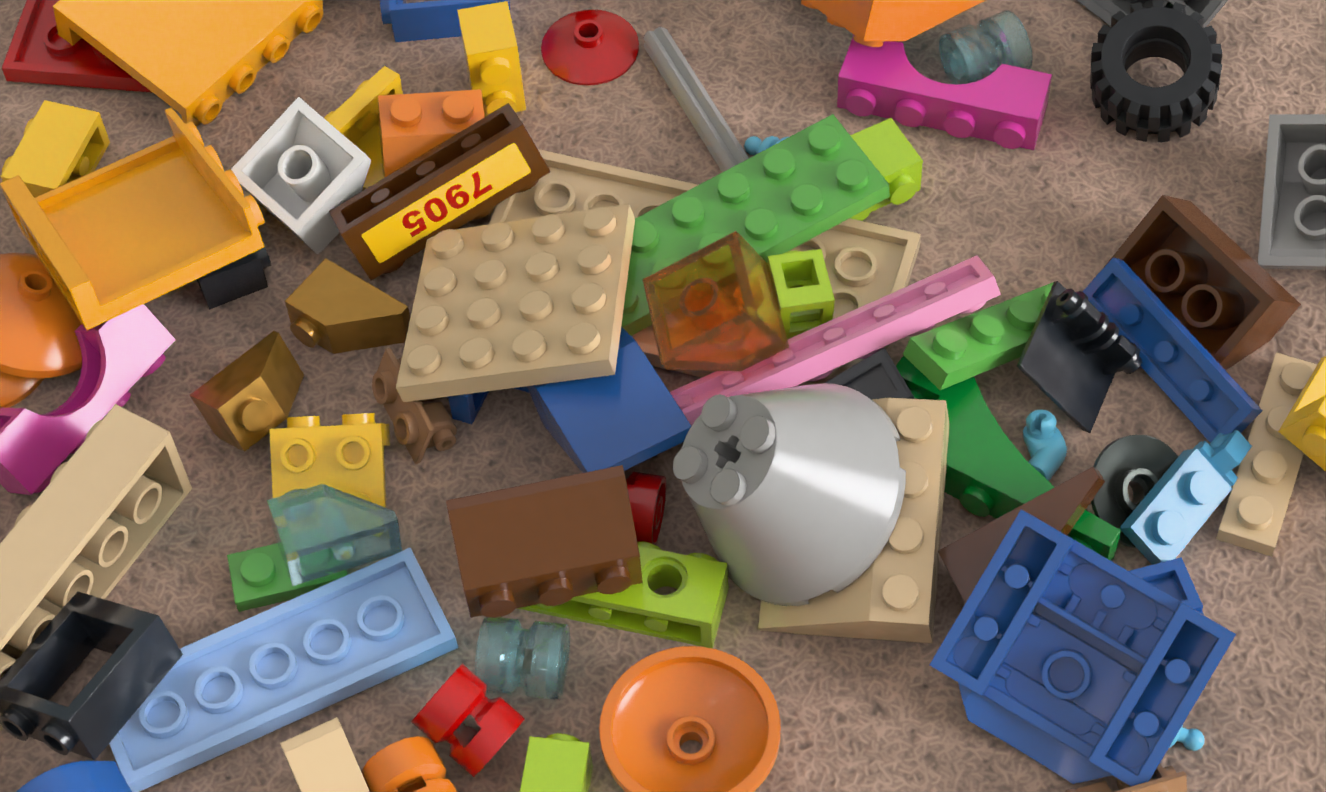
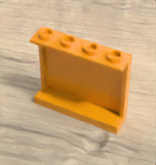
M59 0L53 5L59 36L72 46L83 38L179 112L184 123L192 121L196 127L200 123L203 125L211 123L220 113L222 104L235 92L238 94L245 92L253 84L257 72L269 61L276 63L281 60L287 53L290 42L302 31L305 33L313 31L320 23L324 13L323 0Z
M172 107L166 109L165 113L174 136L36 198L33 197L19 175L0 183L17 226L86 331L264 248L258 226L264 224V218L256 200L251 194L244 197L242 188L231 169L224 171L222 163L212 145L204 147L203 140L195 124L192 121L184 123Z

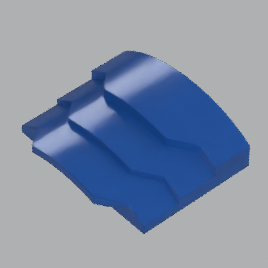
M1021 509L929 665L958 682L968 721L1026 754L1072 784L1113 775L1129 786L1148 782L1236 634Z

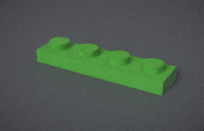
M1053 283L911 337L903 355L939 390L1020 358Z

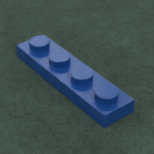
M1112 258L1082 291L1088 296V301L1099 312H1103L1108 316L1109 322H1113L1119 327L1118 336L1123 335L1130 343H1135L1139 347V356L1142 358L1140 366L1210 443L1219 433L1224 435L1233 433L1235 430L1242 433L1263 411L1123 260Z

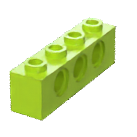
M637 542L643 583L631 585L628 589L616 594L596 592L573 597L570 601L561 605L546 606L537 604L517 609L713 648L729 590L728 565L704 553L684 555L664 551L648 542ZM664 586L677 589L668 595H660L654 592L656 589Z

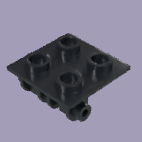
M1056 281L1052 285L1016 367L1083 431L1091 433L1115 373L1124 371L1126 374H1131L1140 367L1142 358L1139 356V347L1135 343H1130L1123 335L1118 336L1119 327L1115 323L1109 322L1108 316L1103 312H1099L1088 301V296L1084 292L1066 289Z

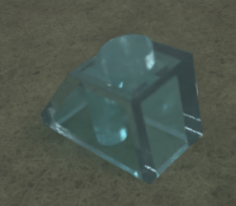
M320 484L307 489H294L283 496L267 500L273 532L292 586L389 557L402 551L399 523L395 511L333 487Z

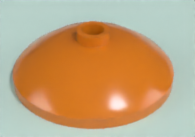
M29 253L0 254V372L26 378H52L70 374L81 369L82 353L75 330L82 323L38 256Z
M682 646L651 654L635 663L620 676L611 688L603 705L599 733L605 763L617 784L625 792H754L766 779L775 763L780 746L781 725L774 695L763 678L747 663L717 649L700 646ZM689 740L698 741L702 745L698 752L692 754L684 752L680 747Z

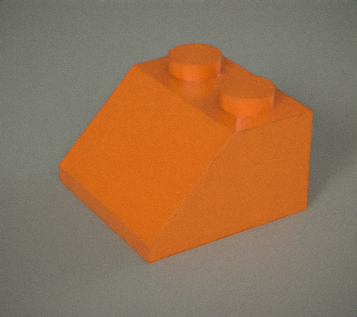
M481 89L378 96L379 134L384 178L483 119L484 109Z

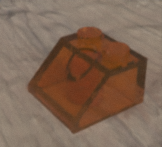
M737 231L643 279L660 363L666 370L743 371L789 348L768 263Z

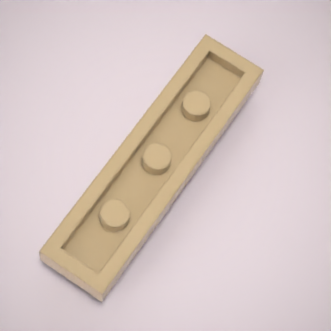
M1276 352L1259 404L1263 411L1254 419L1248 442L1252 447L1239 465L1238 479L1232 487L1216 537L1217 540L1272 557L1304 455L1301 450L1278 431L1318 364Z

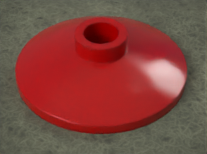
M581 10L560 18L547 30L541 44L542 58L547 68L558 78L577 85H599L617 79L631 68L639 52L638 36L632 25L621 16L604 10Z

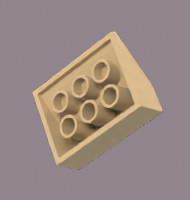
M873 399L890 417L901 439L896 441L900 468L906 470L904 498L899 517L889 540L871 566L853 583L838 593L830 590L817 597L808 599L809 604L801 606L774 605L761 600L759 630L804 635L933 643L939 567L938 550H940L950 425L946 400Z

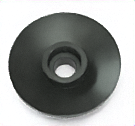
M1129 435L1107 445L1093 465L1105 481L1091 501L1095 516L1120 529V526L1174 463L1178 455L1167 444L1148 435ZM1128 485L1133 490L1132 502L1128 496ZM1121 531L1118 542L1136 548Z

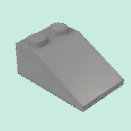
M1269 114L1258 265L1263 269L1326 270V114Z

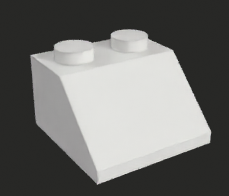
M298 97L231 170L238 179L239 184L316 254H319L339 234V230L329 211L362 192L371 159Z

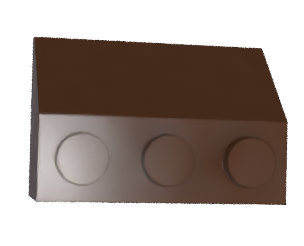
M1162 195L1112 256V258L1123 260L1225 370L1268 343L1301 305L1201 210L1188 200Z
M623 465L446 500L470 618L482 615L490 618L502 617L510 614L517 608L537 604L546 606L561 605L570 601L573 597L596 592L616 594L628 589L631 585L643 583L639 548Z

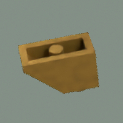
M327 258L285 300L291 322L290 330L301 343L313 348L318 344L332 354L405 343L411 318L408 306Z
M273 331L191 393L190 397L213 433L219 439L245 452L270 432L269 429L276 428L287 419L304 373L279 332Z

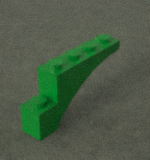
M904 355L902 356L896 368L910 389L914 399L946 400L950 425L945 493L959 499L962 506L970 513L980 517L990 515L997 519L1054 488L1023 457L1003 432L985 403L974 377L939 390ZM1085 510L1067 536L1112 561L1116 554L1121 530Z

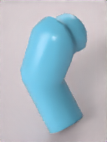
M1041 409L1035 410L1027 416L1026 426L1023 429V439L1031 457L1028 462L1050 481L1064 462L1067 447L1061 432L1056 427V417L1051 412Z

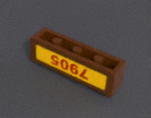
M507 103L330 210L329 213L346 244L372 281L382 274L394 272L404 264L406 259L425 249L427 239L444 230H455L471 220L485 217L493 210L495 205L515 193L531 189L540 178L551 171L524 124L510 104Z

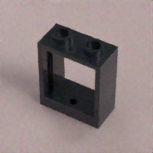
M77 591L0 679V724L8 733L19 740L26 741L30 737L44 742L59 754L68 755L69 752H73L96 760L181 658L183 653L159 615ZM94 648L112 654L68 707L49 701Z

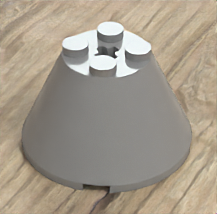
M811 384L730 397L721 394L715 395L704 404L701 415L689 429L682 449L676 454L673 461L674 475L682 481L718 561L725 562L728 565V577L744 592L762 601L781 606L809 604L808 599L817 597L830 590L838 593L859 578L871 566L889 540L900 514L906 484V470L900 468L896 441L901 439L890 417L876 402L852 388L838 384Z

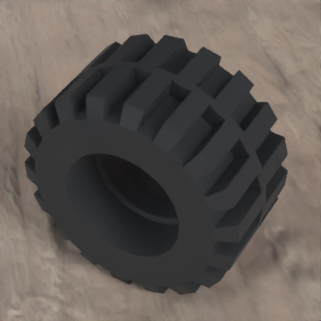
M1152 0V7L1143 8L1141 2L1130 5V14L1125 15L1120 10L1111 16V27L1103 25L1098 32V43H1093L1090 74L1092 101L1095 108L1101 107L1102 120L1107 125L1116 120V132L1124 136L1131 129L1136 131V140L1147 142L1148 134H1158V143L1170 141V133L1175 131L1181 138L1190 133L1191 122L1200 126L1207 119L1208 109L1213 110L1217 101L1222 70L1221 44H1216L1217 33L1212 25L1203 28L1204 17L1197 11L1189 16L1185 14L1186 5L1177 2L1174 3L1172 9L1163 7L1164 0ZM1161 57L1177 64L1184 72V75L1170 85L1150 87L1138 83L1126 71L1131 65L1141 59Z

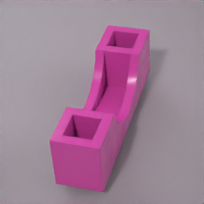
M852 37L838 75L837 107L847 109L857 116L875 115L888 119L892 118L907 127L925 126L943 130L957 138H967L970 136L989 140L1007 149L1021 147L1034 150L1048 106L1052 74L1001 64L992 74L979 81L968 84H945L920 74L908 61L903 42L884 41L881 47H870L856 42Z
M144 304L87 331L82 324L75 330L82 353L81 375L72 395L57 409L41 415L25 408L0 409V484L8 492L32 495L33 493L45 490L50 484L57 467L69 454H74L84 443L90 428L97 421L102 420L115 404L123 407L131 396L130 388L141 377L152 374L163 364L166 358L163 353L176 339Z

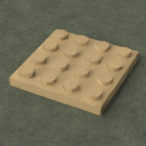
M630 204L597 207L555 215L549 214L542 217L496 222L455 230L449 229L427 239L396 389L402 401L411 402L615 375L635 217Z

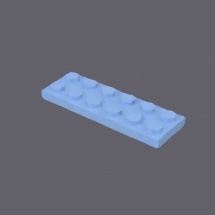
M407 548L180 648L183 653L181 658L109 744L118 767L131 791L140 792L458 648L456 637L411 548Z

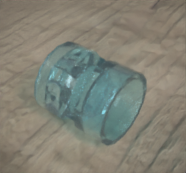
M1010 10L1002 11L980 20L977 28L972 25H966L945 33L939 40V52L944 71L952 84L955 85L979 81L992 74L1001 64L1031 69L1033 55L1027 32L1019 18Z
M485 617L477 642L475 675L487 684L486 693L511 695L517 687H521L527 697L560 700L564 692L569 663V626L561 623L535 621L529 629H524L518 619ZM525 648L533 649L531 669H523Z

